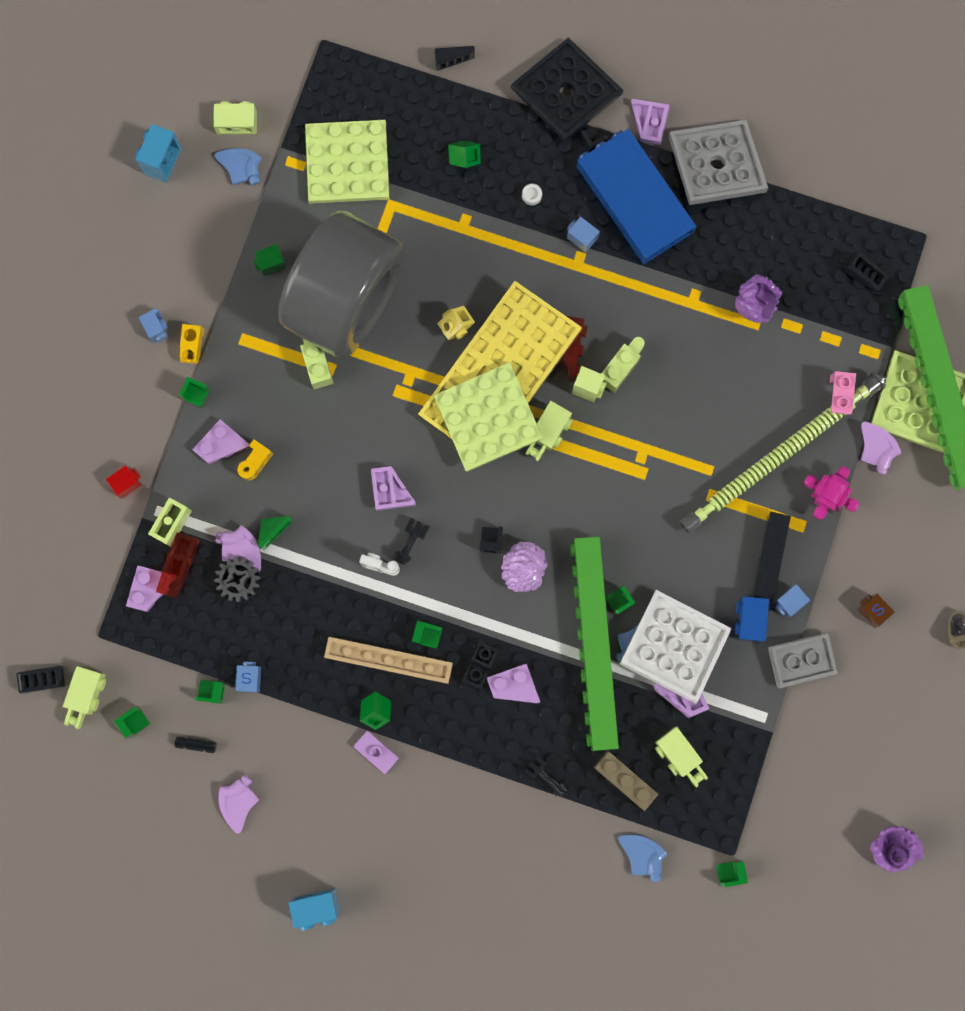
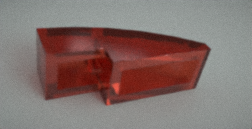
M176 533L171 551L168 552L156 593L174 598L178 597L199 544L197 538Z

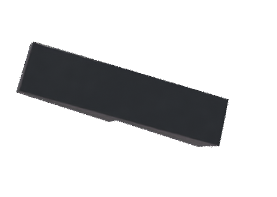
M770 512L767 516L752 597L774 601L791 519L789 515Z

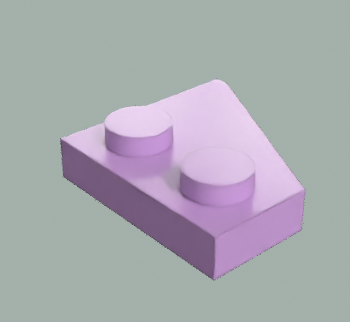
M632 99L631 103L641 142L661 145L670 105Z
M220 419L194 447L193 451L208 464H212L223 457L226 458L240 450L250 448V444Z
M392 466L371 469L376 511L416 506L414 499Z
M137 566L126 606L148 612L155 602L164 595L168 587L177 580L178 576Z
M527 664L487 678L494 698L540 703Z
M659 684L653 687L656 692L688 718L709 709L702 693L695 704Z

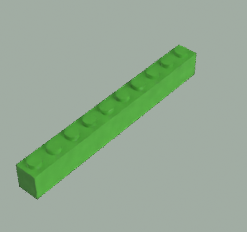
M928 285L904 290L899 296L898 304L904 312V325L906 329H909L911 336L909 338L910 345L916 353L915 363L920 368L922 374L921 384L927 391L926 401L933 412L932 422L937 427L939 433L938 443L944 450L943 460L950 471L949 481L951 486L955 488V491L965 489V409Z
M600 537L575 538L574 544H570L571 557L575 556V565H572V575L577 577V586H574V597L579 600V606L575 607L576 619H580L581 627L577 628L578 640H582L583 646L582 649H579L580 661H584L585 669L581 670L582 683L586 682V691H583V702L588 704V712H585V724L590 727V734H586L587 746H591L592 751L619 749Z

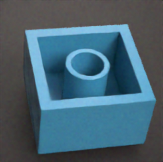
M151 124L150 129H147L144 133L142 147H139L136 151V162L144 175L167 183L182 146L174 132Z
M335 888L295 897L288 902L293 928H300V931L312 929L317 923H321V926L333 924L341 914Z

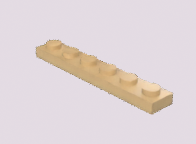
M332 637L328 638L324 658L446 684H449L453 665L451 662Z

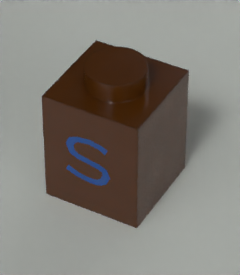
M868 594L860 601L861 606L857 609L874 628L881 626L895 613L878 594L872 596Z

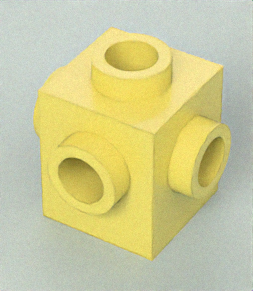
M461 306L444 312L442 314L443 318L437 324L447 339L450 340L456 337L461 339L467 335V330L475 321L467 309Z

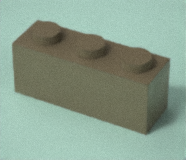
M609 751L593 767L644 811L658 796V793Z

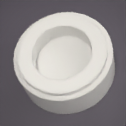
M536 184L526 185L522 190L523 201L527 205L538 204L542 199L541 188Z

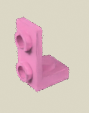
M835 371L830 375V383H834L831 403L832 413L852 414L856 373Z

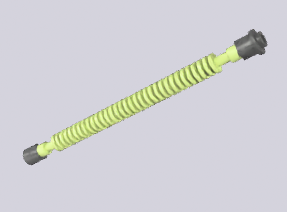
M872 372L870 377L861 383L862 385L856 389L853 409H855V403L860 399H865L867 396H872L877 391L886 388V379L881 373ZM830 406V408L810 421L809 424H806L805 427L785 440L784 443H781L780 446L769 452L763 459H760L759 462H756L755 465L744 471L742 475L740 474L738 478L731 481L730 485L727 484L721 491L719 490L717 494L715 493L713 497H710L708 505L704 508H699L695 512H690L679 520L682 528L688 534L702 525L701 522L708 517L709 513L713 510L719 512L721 508L723 509L725 505L736 499L738 495L740 496L742 492L747 491L746 489L757 483L759 479L761 480L763 476L768 475V473L780 466L784 460L789 459V457L793 456V454L797 453V451L801 450V448L805 447V445L809 444L814 438L818 437V435L822 434V432L826 431V429L830 428V426L847 414L832 413Z

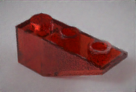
M566 316L582 327L580 333L562 356L569 380L573 383L574 377H577L580 371V365H577L578 357L582 358L584 345L580 344L582 337L586 338L588 326L584 325L585 319Z

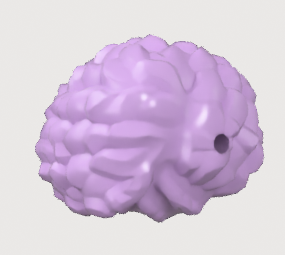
M520 541L518 544L513 545L510 551L503 556L504 560L501 569L504 571L502 579L506 580L505 584L508 585V589L514 592L536 590L541 586L542 576L547 568L545 551L534 543Z

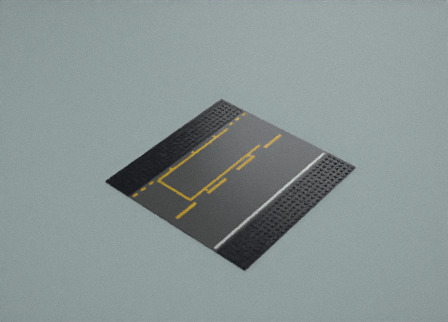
M322 40L194 380L206 384L210 392L202 408L185 401L98 633L99 638L236 685L237 665L243 666V662H256V666L261 667L260 692L257 693L553 794L556 790L539 776L533 780L523 771L524 768H528L531 773L534 771L528 764L530 761L536 766L540 764L533 758L537 754L547 763L544 770L560 783L563 781L567 783L566 786L569 787V790L562 798L734 856L787 687L777 688L768 647L803 638L842 509L839 512L835 510L833 513L828 512L821 521L814 518L813 513L817 505L814 504L815 499L811 496L815 489L806 487L804 481L808 475H813L820 481L824 475L829 477L830 474H836L838 469L844 466L850 470L846 480L850 486L864 441L861 423L870 422L879 391L872 396H867L865 399L857 401L852 414L843 416L842 419L814 438L813 441L805 445V447L801 448L789 459L784 460L780 466L776 467L765 477L763 476L761 480L759 479L749 489H746L747 491L742 492L740 496L738 495L736 499L725 505L723 509L721 508L719 512L713 510L701 522L702 525L690 534L682 528L679 520L692 511L695 512L699 508H704L710 503L708 499L713 497L715 493L717 494L727 484L730 485V482L738 478L740 474L742 475L744 471L751 468L752 465L763 459L769 452L776 449L777 446H780L781 443H784L785 440L805 427L806 424H809L810 421L830 408L834 384L830 383V375L835 371L856 373L854 393L862 385L861 383L870 377L872 372L881 373L884 376L903 315L898 299L904 290L911 289L926 241V234L767 183L768 190L766 193L689 205L674 153L638 141L696 225L693 234L643 265L577 169L579 156L587 151L590 153L588 147L585 146L580 138L582 130L586 131L592 142L605 135L609 141L615 133L585 125L565 142L528 105L343 45ZM386 120L390 199L309 204L305 124ZM459 141L479 143L481 164L468 168L450 165L448 145ZM712 165V167L716 169H722L720 167ZM528 184H536L542 190V199L536 205H527L522 199V190ZM337 211H347L402 242L406 250V259L395 291L371 333L361 346L348 357L337 358L324 351L334 384L314 389L300 345L304 344L303 338L281 325L278 319V305L288 275L311 235L327 217ZM580 217L600 231L598 239L586 253L567 239L568 226L573 220L577 221ZM277 244L286 269L263 276L261 271L257 272L253 260L256 259L254 252ZM861 252L889 275L879 292L874 291L842 270V267L852 253ZM869 271V273L867 274L868 278L871 275L872 271ZM756 274L768 277V280H772L775 286L779 287V290L782 292L780 299H778L779 303L776 304L777 310L774 311L773 317L768 323H756L744 319L735 308L736 297L740 295L741 284L746 283L747 280ZM878 275L875 276V278H874V280H873L874 283H875V282L877 281V279L879 278ZM516 281L582 327L580 333L528 403L536 423L550 401L572 413L570 419L573 422L567 431H562L560 437L563 439L557 449L554 447L551 451L545 449L539 461H536V458L530 454L526 455L530 446L528 445L466 472L453 440L419 416L418 413L510 286ZM464 306L475 323L467 330L468 333L463 338L457 339L456 337L448 340L437 323L443 318L442 314L447 310ZM636 337H641L644 340V347L639 353L641 355L639 362L615 393L605 387L601 399L596 398L595 403L572 394L575 381L582 366L601 374L624 344L629 346ZM220 419L247 443L251 444L255 439L273 453L254 480L247 481L243 479L237 471L239 464L246 461L253 451L251 447L233 453L234 455L229 457H223L212 464H208L193 451L194 447ZM535 444L534 448L540 451L542 447ZM392 466L414 499L416 506L376 511L371 469ZM169 498L192 510L172 547L148 534ZM770 512L789 515L791 519L774 601L796 584L810 601L789 618L781 616L775 609L777 605L774 601H769L766 641L737 640V635L734 634L735 622L739 621V614H736L737 601H740V598L744 596L752 597L767 516ZM289 516L294 522L265 551L260 548L261 570L256 573V576H260L261 579L256 581L260 588L254 587L253 589L256 594L252 595L249 593V600L241 597V602H237L236 597L229 601V595L222 597L223 590L218 591L216 589L220 583L214 582V579L219 578V575L215 572L222 570L220 564L227 565V561H222V543H216V533L235 531L242 525L253 534L257 543H259L261 519ZM410 518L415 519L412 525L413 528H415L418 521L422 522L420 531H423L425 525L430 526L424 540L417 537L409 553L411 560L406 565H403L395 560L396 551H401L410 534L405 532V528ZM482 527H503L500 554L480 552ZM600 537L605 597L624 585L635 601L634 605L616 616L606 602L619 749L592 751L591 746H587L586 734H590V727L585 724V712H588V704L583 702V691H586V682L582 683L581 670L585 669L584 661H580L579 649H582L583 646L582 640H578L577 628L581 627L580 619H576L575 607L579 606V600L574 597V586H577V577L572 575V565H575V556L571 557L570 544H574L575 538ZM520 541L534 543L545 551L547 568L542 576V584L536 590L514 592L508 589V585L505 584L506 580L502 579L504 571L501 569L504 560L503 556L510 551L513 545L518 544ZM368 553L378 555L381 561L385 563L389 561L397 562L400 568L399 574L392 576L362 567L359 563L362 554L366 556ZM137 566L178 576L177 580L168 587L164 595L155 602L148 612L126 606ZM236 566L241 572L248 570L244 566ZM229 571L226 572L224 580L228 578ZM236 574V579L233 580V582L240 584V579L243 576H238ZM251 578L247 581V589L251 584ZM235 587L228 589L232 593H239ZM656 590L732 628L702 691L709 709L691 718L685 716L654 690L653 687L657 683L618 664L615 657L617 653H621L617 635L629 632L640 623ZM417 621L442 627V633L436 649L412 642ZM332 637L451 662L453 665L449 684L324 658L328 638ZM478 643H484L498 650L487 678L527 664L540 703L494 698L487 678L480 692L462 684L461 681ZM375 691L391 701L390 721L377 730L360 721L361 701ZM674 727L680 730L703 761L699 766L708 779L706 781L703 779L699 782L698 787H695L686 775L684 777H680L679 774L675 776L668 767L670 763L666 757L662 759L655 750L657 745L654 742ZM607 751L658 793V796L645 811L639 808L593 768ZM694 768L689 773L693 777L698 771Z

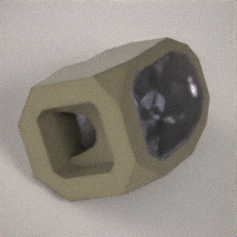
M962 611L953 613L948 620L950 643L954 648L965 649V613Z

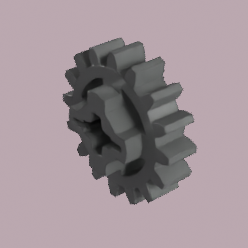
M235 556L234 562L229 558L226 559L227 565L220 564L222 570L215 572L219 575V578L214 579V582L220 583L216 589L218 591L223 590L222 597L229 595V601H232L234 597H236L237 602H241V597L249 600V593L252 595L256 594L253 590L254 587L260 588V585L256 584V581L261 579L260 576H256L259 569H252L254 565L252 561L246 564L247 558L245 557L240 561L239 557ZM236 566H244L248 570L241 572ZM229 571L228 578L224 580L226 572ZM236 574L238 576H243L240 579V584L233 582V580L236 579ZM251 578V584L247 589V581ZM235 587L239 593H232L228 589Z

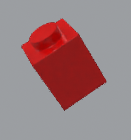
M127 465L105 479L115 494L121 499L142 485L139 481L141 478L140 474L135 468L131 469Z

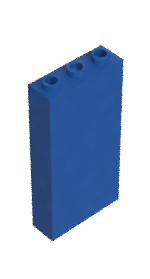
M629 128L625 131H618L612 136L611 140L607 142L602 141L595 147V150L590 153L588 151L584 152L579 156L577 169L643 265L694 233L696 225Z

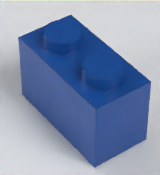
M744 596L740 598V601H737L736 614H739V621L735 622L734 634L737 635V640L766 641L769 599Z

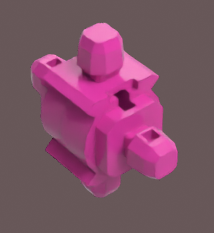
M842 466L836 474H830L829 477L824 475L820 481L813 475L806 477L804 485L809 489H815L811 496L815 499L814 504L817 505L813 513L814 518L821 521L828 512L833 513L834 510L839 512L843 506L851 512L857 510L860 503L853 497L849 498L852 489L848 488L849 483L846 481L850 474L848 468Z

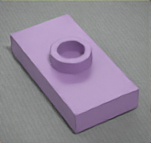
M368 730L353 746L384 774L399 759Z

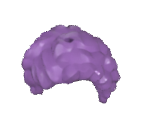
M756 274L747 280L746 283L741 284L740 295L736 297L735 308L744 319L756 323H768L773 317L774 311L777 310L776 304L779 303L778 299H780L782 292L779 290V287L775 286L772 280H768V277Z
M904 826L886 827L884 831L879 833V837L871 843L870 850L874 854L875 863L888 872L905 871L913 866L917 860H922L924 857L923 844L918 835L912 829Z

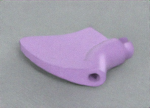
M862 422L861 430L864 439V450L860 460L877 465L876 472L885 475L887 469L890 468L893 458L901 455L900 447L894 437L883 428L872 423Z
M240 525L235 531L216 533V543H222V561H226L228 558L234 561L235 556L239 557L241 561L245 557L247 558L246 564L252 561L254 563L252 569L258 568V572H260V548L255 537L248 529Z
M243 775L241 779L238 778L231 785H221L219 790L221 813L227 824L237 834L241 833L250 809L260 800L249 788L252 779H249L248 775Z

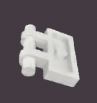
M368 553L367 556L362 554L359 562L364 568L392 576L400 572L397 562L389 561L385 563L381 561L380 556Z

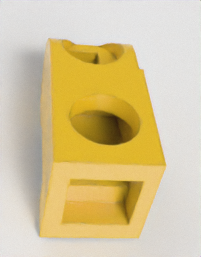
M182 324L180 341L181 363H199L202 337H204L205 330L202 326Z
M255 439L249 445L253 451L246 461L239 464L237 469L238 474L247 481L254 480L273 455L269 449Z

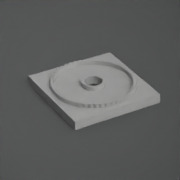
M747 120L669 133V140L689 205L767 192V182ZM719 160L723 163L724 168L716 169L712 167L710 162Z

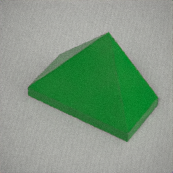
M289 516L261 519L258 546L265 551L294 521Z

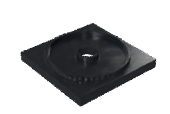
M569 37L511 84V89L565 142L619 98L624 91ZM563 87H569L573 90L574 94L563 96L559 90Z

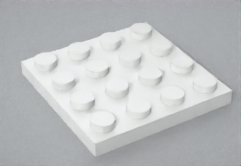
M656 590L625 651L620 665L696 704L732 628Z

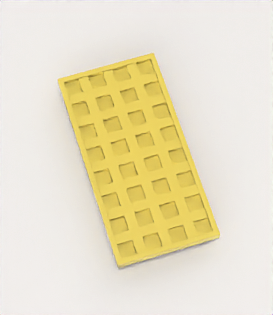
M514 281L418 415L452 439L434 395L509 362L529 403L580 333L582 327Z

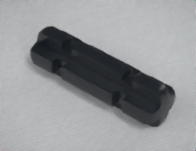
M176 737L174 746L180 749L186 748V750L215 753L217 743Z

